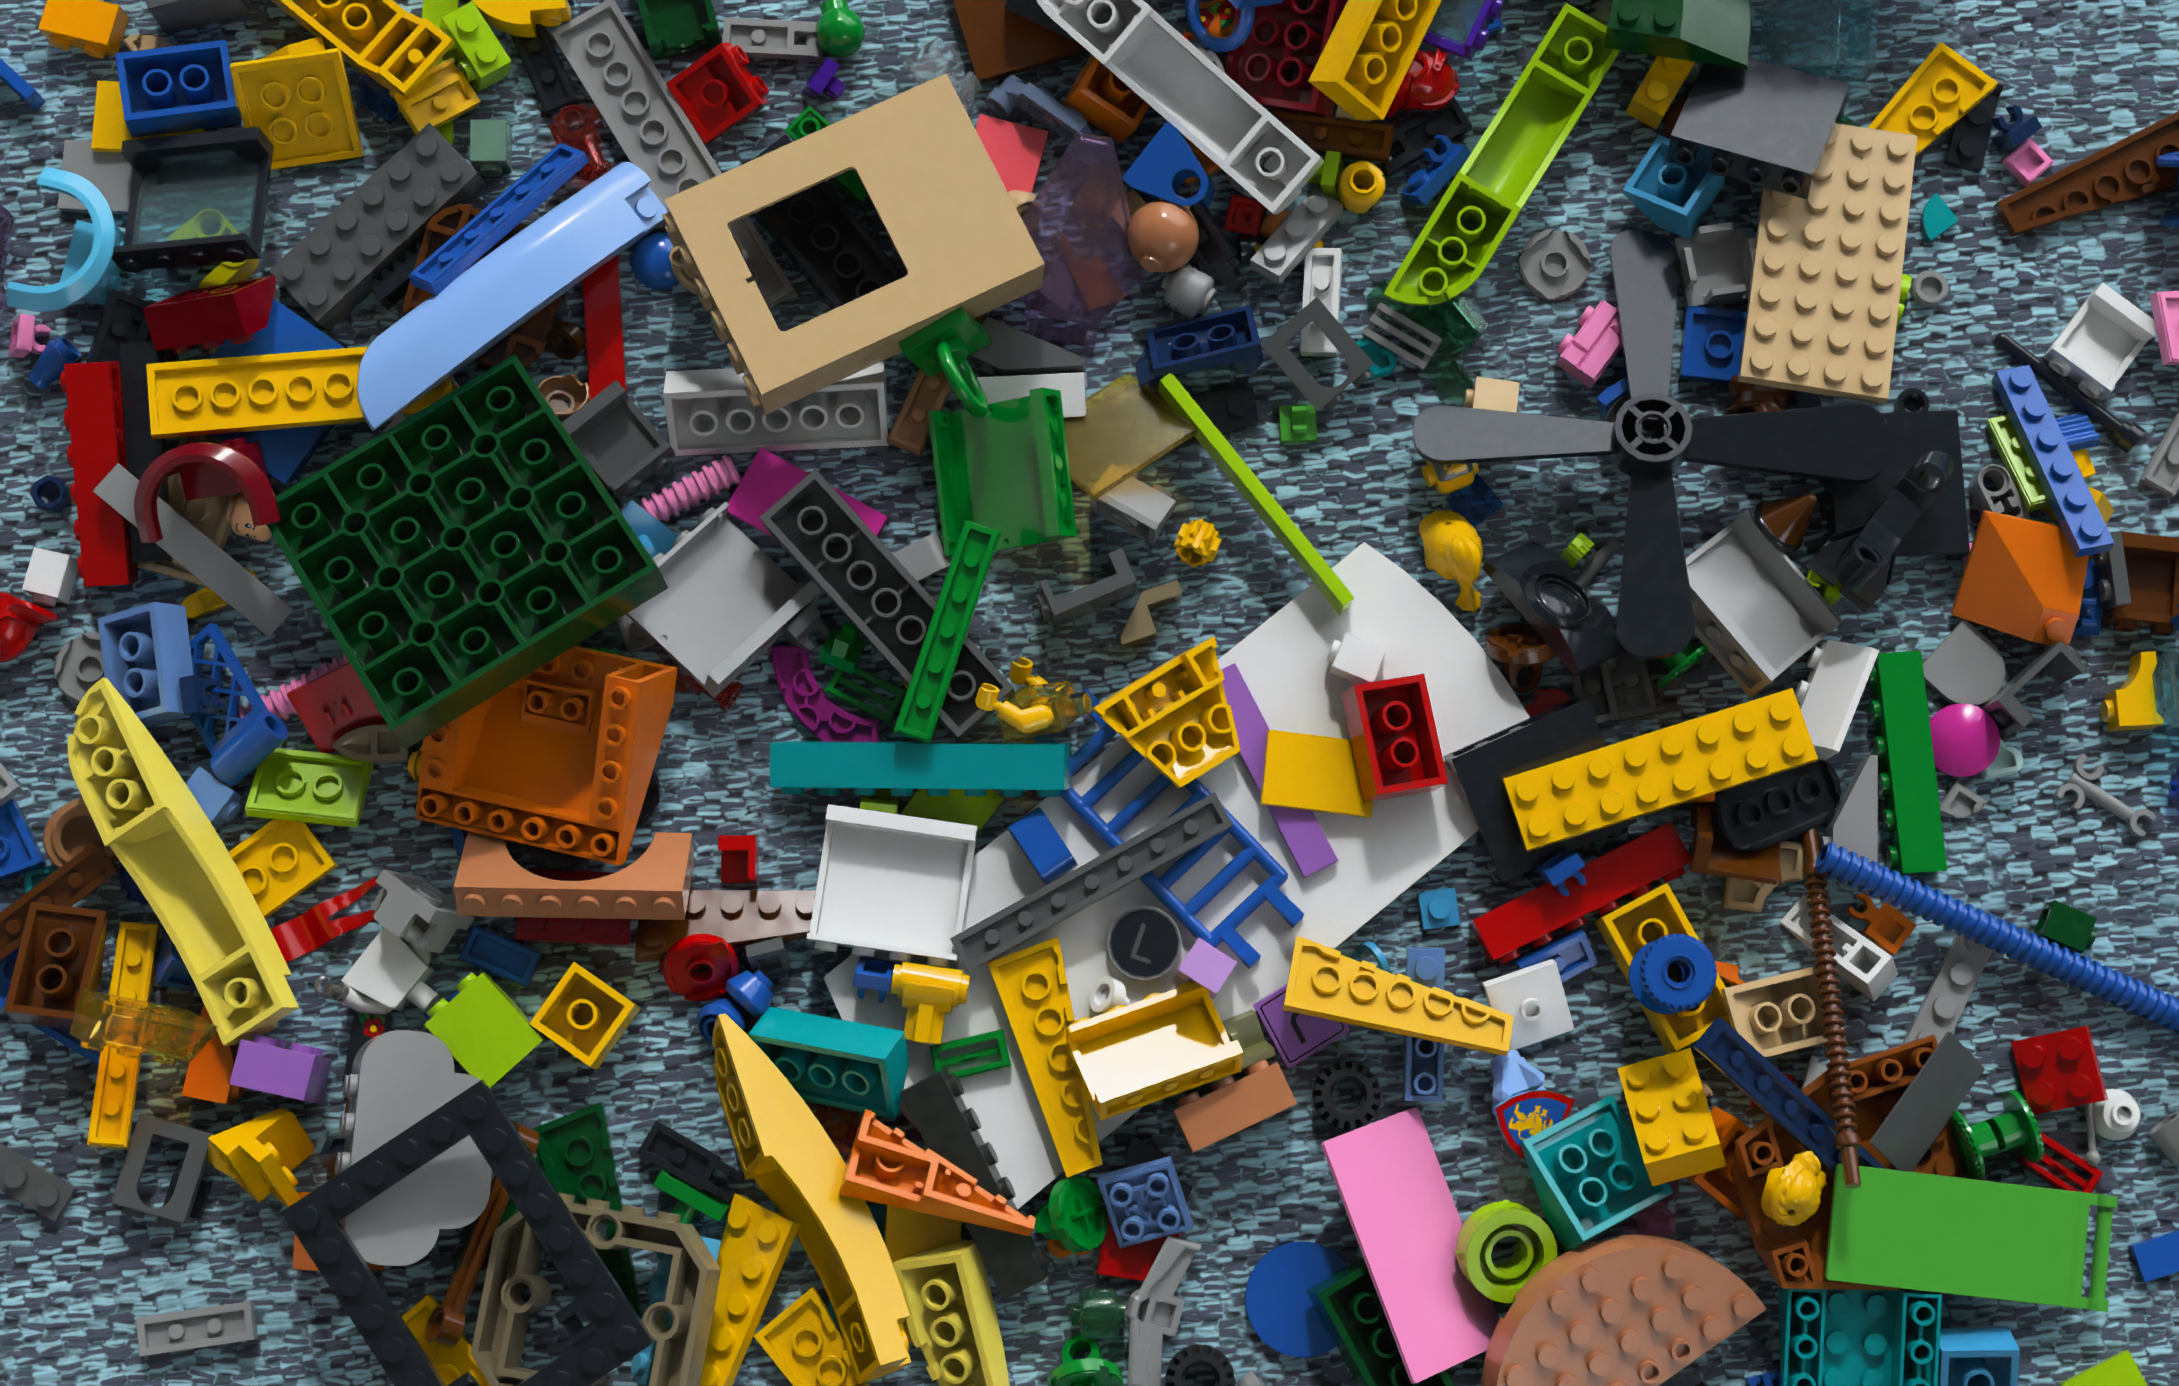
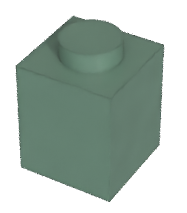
M507 119L470 120V163L475 171L480 172L482 176L498 177L502 175V172H512V129Z

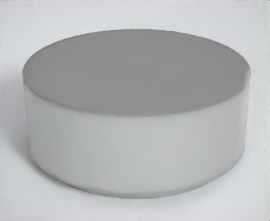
M1932 270L1924 271L1917 275L1910 287L1913 300L1918 305L1926 308L1936 307L1941 304L1949 291L1946 278L1939 272Z

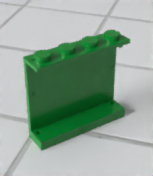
M1041 387L1029 390L1030 396L988 404V413L981 419L975 418L966 409L949 413L935 410L928 411L930 422L928 434L932 440L934 457L932 470L936 476L938 492L936 505L940 512L942 528L940 540L944 547L945 556L953 557L965 520L1001 531L995 552L1077 537L1060 390Z

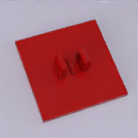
M350 662L287 693L289 700L320 753L330 754L336 751L333 748V743L347 732L359 727L387 724Z

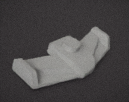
M1167 1236L1141 1288L1130 1295L1125 1317L1130 1323L1127 1386H1161L1163 1334L1176 1336L1185 1299L1174 1296V1293L1196 1251H1200L1201 1244L1175 1236Z

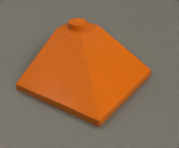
M1983 510L1951 614L2032 642L2052 646L2061 641L2064 645H2069L2080 614L2089 555L2075 558L2061 526Z

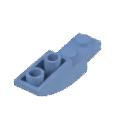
M1406 947L1405 976L1410 977L1411 981L1429 988L1437 987L1444 990L1445 949L1437 947ZM1403 1035L1404 1100L1443 1102L1444 1043Z

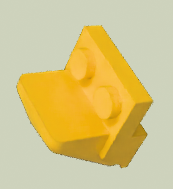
M279 1108L230 1129L211 1135L208 1138V1162L219 1171L235 1179L240 1187L258 1203L269 1194H273L287 1208L302 1199L294 1188L299 1183L291 1171L313 1153L315 1147L294 1113L289 1109Z

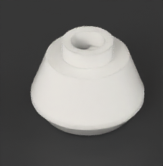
M2107 1089L2108 1100L2092 1103L2094 1130L2100 1136L2109 1140L2126 1139L2137 1130L2140 1124V1108L2136 1100L2129 1093L2120 1089Z

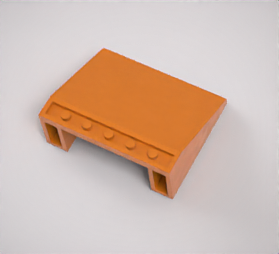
M573 646L423 739L415 819L620 866L626 862L672 710L677 667Z

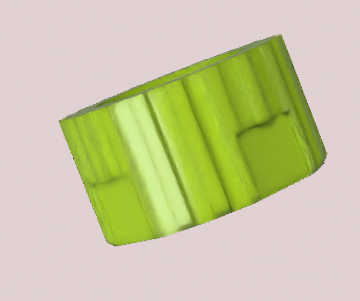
M1580 533L1561 553L1560 557L1566 560L1569 566L1574 568L1595 544L1583 533Z

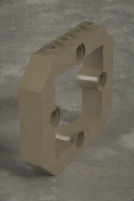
M558 1193L594 1247L604 1250H622L627 1247L673 1255L665 1301L650 1305L643 1316L644 1325L654 1340L657 1341L649 1386H700L721 1269L692 1224L681 1223V1215L658 1211L657 1218L644 1216L645 1208L622 1205L621 1211L610 1210V1202L587 1198L586 1205L574 1203V1195ZM520 1211L494 1231L471 1348V1355L490 1386H517L538 1372L537 1370L522 1368L520 1364L530 1313L543 1311L551 1300V1287L548 1281L538 1275L543 1246ZM613 1221L616 1226V1233L610 1240L606 1230L608 1224ZM526 1285L531 1291V1296L527 1303L522 1298V1291ZM667 1311L673 1318V1324L669 1331L663 1326V1317ZM603 1376L590 1386L613 1385H608L606 1377Z

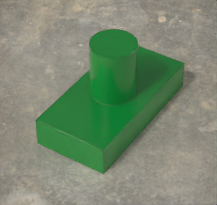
M666 1170L659 1173L653 1184L678 1199L671 1213L681 1215V1223L691 1224L698 1210L718 1222L725 1219L730 1211V1203L718 1198L705 1189L701 1191Z

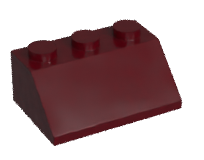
M275 275L189 289L142 308L155 350L171 349L173 354H179L193 350L194 345L201 344L202 349H210L223 345L224 340L231 339L233 345L254 340L253 333L266 328L268 325L277 283Z
M528 868V871L533 874L560 881L591 880L613 874L611 872ZM517 917L515 939L530 943L634 949L636 919Z

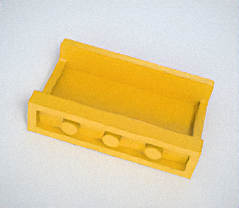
M1187 981L1177 989L1162 994H1150L1142 1001L1128 1006H1115L1105 1014L1093 1018H1080L1073 1022L1072 1025L1066 1027V1047L1099 1121L1242 1071L1243 1051L1238 1040L1231 1041L1210 998V991L1195 981Z

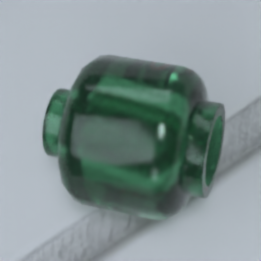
M1112 1288L1082 1290L1079 1294V1303H1071V1325L1079 1326L1080 1335L1084 1339L1115 1338L1119 1333V1329H1125L1124 1298H1118V1293Z

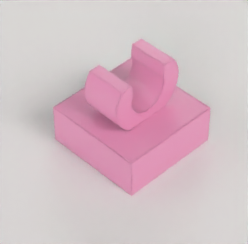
M20 313L12 321L8 356L24 358L30 352L37 355L42 354L46 345H39L35 341V334L48 335L51 328L43 324L34 326L35 316Z

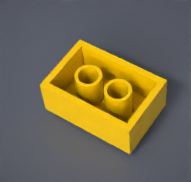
M1691 1048L1617 1068L1643 1161L1652 1186L1727 1166Z

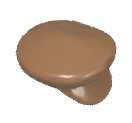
M82 797L60 807L47 821L43 832V847L48 858L57 868L61 867L95 840L114 863L119 860L110 846L104 845Z

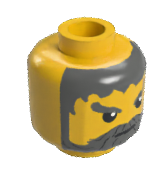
M1426 460V465L1421 467L1428 487L1435 486L1442 494H1449L1471 485L1474 481V474L1479 472L1477 463L1442 465Z

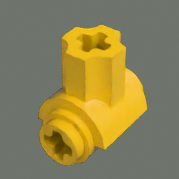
M903 961L902 965L895 964L891 994L898 995L897 998L902 999V1007L907 1008L904 1029L905 1038L916 1042L941 1044L946 1014H951L953 1007H958L959 1004L966 1005L970 975L963 974V970L905 961Z

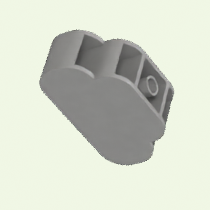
M395 1030L373 1037L359 1049L353 1061L352 1074L345 1075L343 1098H349L348 1113H342L340 1117L339 1137H345L344 1152L337 1153L335 1175L343 1172L479 1082L480 1079L468 1074L454 1073V1061L450 1050L443 1041L432 1034L421 1031ZM469 1135L339 1222L365 1262L385 1266L413 1264L424 1258L432 1250L438 1239L440 1229H458L467 1226L482 1214L490 1196L492 1169Z

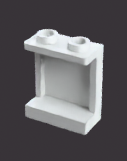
M2101 283L2089 295L2043 358L2049 362L2048 366L2062 377L2069 376L2079 384L2078 388L2087 396L2099 398L2102 401L2114 390L2115 384L2144 345L2157 333L2154 319L2109 286Z

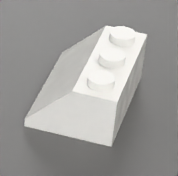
M1833 640L1826 641L1820 648H1813L1806 667L1811 669L1807 681H1800L1795 690V695L1818 759L1827 760L1839 753L1880 650Z

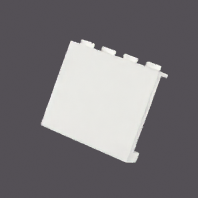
M828 804L826 813L827 825L810 931L807 933L806 938L809 942L815 943L814 949L836 952L837 946L852 948L851 954L856 956L874 958L876 951L890 953L889 960L911 962L912 957L927 959L926 965L949 968V962L958 963L959 954L950 938L963 931L978 832L977 826Z

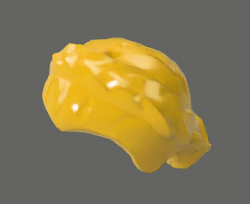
M1802 1151L1795 1154L1790 1164L1782 1168L1771 1169L1768 1173L1761 1197V1208L1766 1216L1774 1219L1777 1224H1781L1784 1227L1799 1225L1811 1217L1819 1208L1822 1189L1827 1185V1175L1821 1170V1163L1812 1151Z

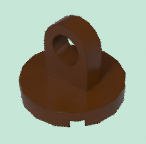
M1522 623L1494 628L1489 632V636H1486V653L1491 658L1502 662V675L1508 681L1511 688L1518 693L1532 691L1541 680L1542 662L1557 656L1535 630H1527V625ZM1527 666L1528 671L1525 678L1517 682V673L1521 668Z

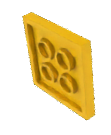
M340 48L237 62L230 65L229 68L244 127L259 126L274 146L271 170L363 157L364 149Z

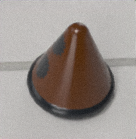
M1807 493L1771 501H1760L1754 510L1757 526L1765 538L1777 548L1787 552L1797 551L1803 543V536L1816 506L1817 498L1814 494Z

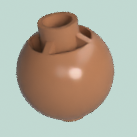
M1157 199L1144 204L1133 214L1127 228V243L1132 256L1145 270L1150 272L1174 271L1184 266L1193 257L1198 247L1199 228L1195 217L1189 211L1190 206L1184 207L1163 199Z

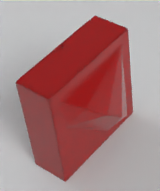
M1231 194L1223 230L1260 238V228L1264 222L1267 208L1257 199Z

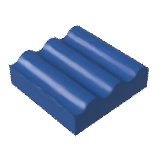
M2084 412L2055 418L2071 452L2099 446L2100 435L2095 431L2094 425L2090 423L2088 416Z

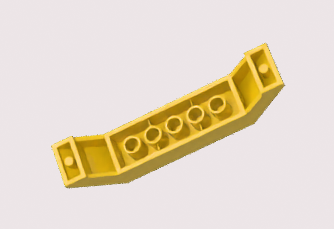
M271 0L315 37L322 36L330 49L340 48L342 59L369 81L404 96H407L454 44L453 39L427 18L422 19L408 13L393 0Z

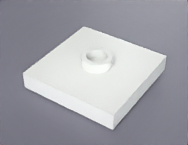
M1553 959L1482 982L1489 1007L1514 1016L1509 1050H1517L1575 1030L1557 963Z

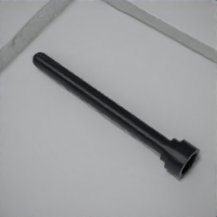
M2006 333L1996 335L1995 343L2023 366L2030 365L2035 375L2113 433L2112 438L2117 441L2115 445L2126 454L2146 432L2135 422L2130 424L2126 420L2124 422L2120 421Z

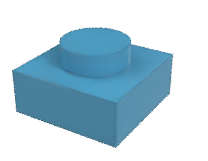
M1455 888L1417 893L1423 931L1461 925Z

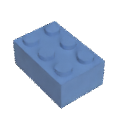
M152 602L97 618L104 678L111 682L144 726L150 728L190 717L183 715L179 682L181 677L194 675L186 607Z

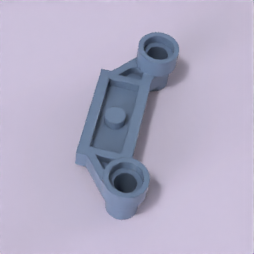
M1010 74L999 88H993L985 98L988 108L1001 117L1007 118L1015 107H1019L1074 145L1079 151L1072 158L1071 162L1077 170L1089 178L1096 176L1103 167L1102 161L1112 150L1111 143L1103 136L1095 135L1087 126V122L1078 110L1072 107L1066 108L1056 101L1054 95L1046 88H1037L1030 82L1024 84L1015 75Z

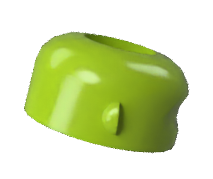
M1505 1199L1501 1202H1492L1480 1207L1466 1219L1458 1234L1455 1255L1466 1280L1485 1297L1496 1302L1514 1303L1516 1301L1514 1296L1527 1281L1549 1262L1557 1258V1244L1551 1229L1539 1216L1534 1214L1529 1208ZM1515 1236L1517 1244L1512 1257L1502 1264H1493L1491 1257L1493 1246L1503 1237Z

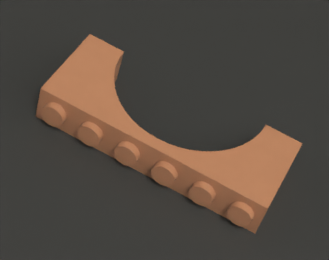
M468 831L453 886L457 916L685 920L694 868L693 834L655 832L654 838L646 852L626 868L591 880L560 881L538 876L517 864L509 854L507 840Z

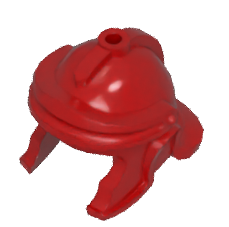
M1437 48L1436 52L1417 50L1386 114L1388 119L1400 108H1403L1404 111L1407 109L1432 110L1442 108L1453 99L1454 95H1457L1459 88L1458 76L1455 69H1452V66L1448 63V52L1442 51L1440 48Z
M0 592V662H8L21 655L37 631L41 630L40 625L59 621L58 615L8 593Z

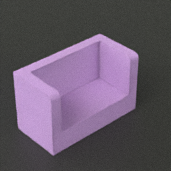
M1198 937L1175 976L1185 982H1197L1210 991V998H1215L1237 964V961Z

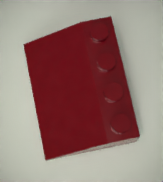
M1284 0L1281 4L1255 7L1254 23L1249 36L1238 48L1227 53L1225 74L1263 107L1332 118L1335 102L1308 80L1348 0ZM1236 9L1232 33L1239 24L1241 9Z

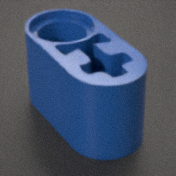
M1037 807L1008 826L1011 835L1045 885L1059 879L1078 866L1073 855L1040 807Z

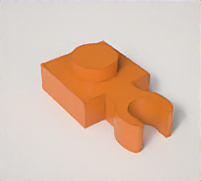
M1863 893L1857 894L1855 897L1864 904L1863 912L1859 913L1850 906L1846 908V913L1853 919L1863 920L1867 923V926L1861 933L1889 955H1895L1917 925L1887 902L1882 904L1878 910L1869 896Z

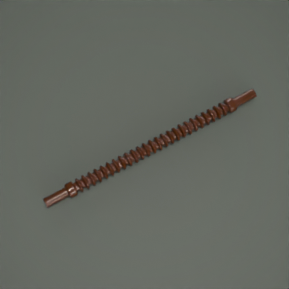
M1812 828L1802 833L1806 862L1802 867L1803 878L1807 880L1804 887L1809 890L1805 894L1806 898L1810 900L1807 902V907L1811 909L1808 912V917L1813 919L1809 923L1810 928L1814 929L1811 931L1810 936L1815 939L1812 941L1811 946L1816 949L1812 955L1818 959L1814 962L1815 968L1819 969L1815 972V976L1820 979L1817 981L1816 986L1822 989L1817 995L1823 999L1819 1002V1007L1824 1009L1820 1013V1017L1825 1019L1821 1026L1826 1029L1822 1036L1828 1040L1824 1043V1048L1829 1050L1825 1053V1058L1830 1060L1826 1067L1828 1070H1831L1827 1077L1833 1081L1829 1084V1089L1834 1091L1830 1095V1099L1835 1101L1831 1109L1837 1112L1832 1117L1838 1123L1834 1126V1131L1839 1133L1835 1136V1145L1837 1150L1841 1151L1845 1187L1854 1189L1861 1186L1857 1149L1860 1148L1861 1144L1860 1136L1855 1133L1858 1125L1853 1123L1857 1115L1851 1112L1855 1109L1856 1105L1850 1101L1854 1098L1853 1092L1849 1091L1853 1084L1848 1081L1852 1074L1846 1070L1850 1067V1062L1845 1060L1849 1056V1052L1844 1050L1848 1042L1842 1039L1847 1033L1841 1029L1845 1026V1021L1840 1019L1844 1015V1011L1839 1009L1843 1002L1841 999H1838L1842 992L1840 989H1837L1840 981L1835 978L1838 976L1839 971L1834 968L1838 964V961L1833 958L1837 952L1832 948L1835 945V941L1831 939L1834 931L1830 929L1833 922L1831 919H1828L1832 912L1827 909L1830 906V901L1825 899L1829 895L1828 890L1824 889L1828 885V882L1824 880L1827 872L1821 874L1816 871V860L1820 851L1817 830Z

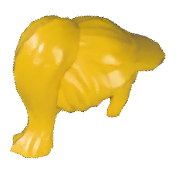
M1451 510L1430 513L1419 523V534L1423 540L1425 565L1428 569L1435 570L1443 579L1455 580L1460 589L1455 604L1462 610L1475 613L1481 607V594L1475 589L1474 583L1479 577L1482 566V540L1475 528L1461 514Z

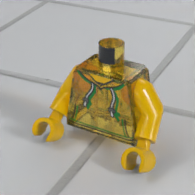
M1020 657L1017 663L1014 661L1011 663L1009 678L1012 683L1018 685L1027 684L1028 686H1022L1004 701L999 702L997 698L1000 689L994 685L983 683L978 688L975 702L977 707L982 710H994L997 712L996 716L999 718L1004 741L1010 742L1065 730L1080 715L1091 713L1092 699L1087 691L1075 693L1073 684L1070 681L1048 683L1040 676H1032L1033 662L1028 658Z

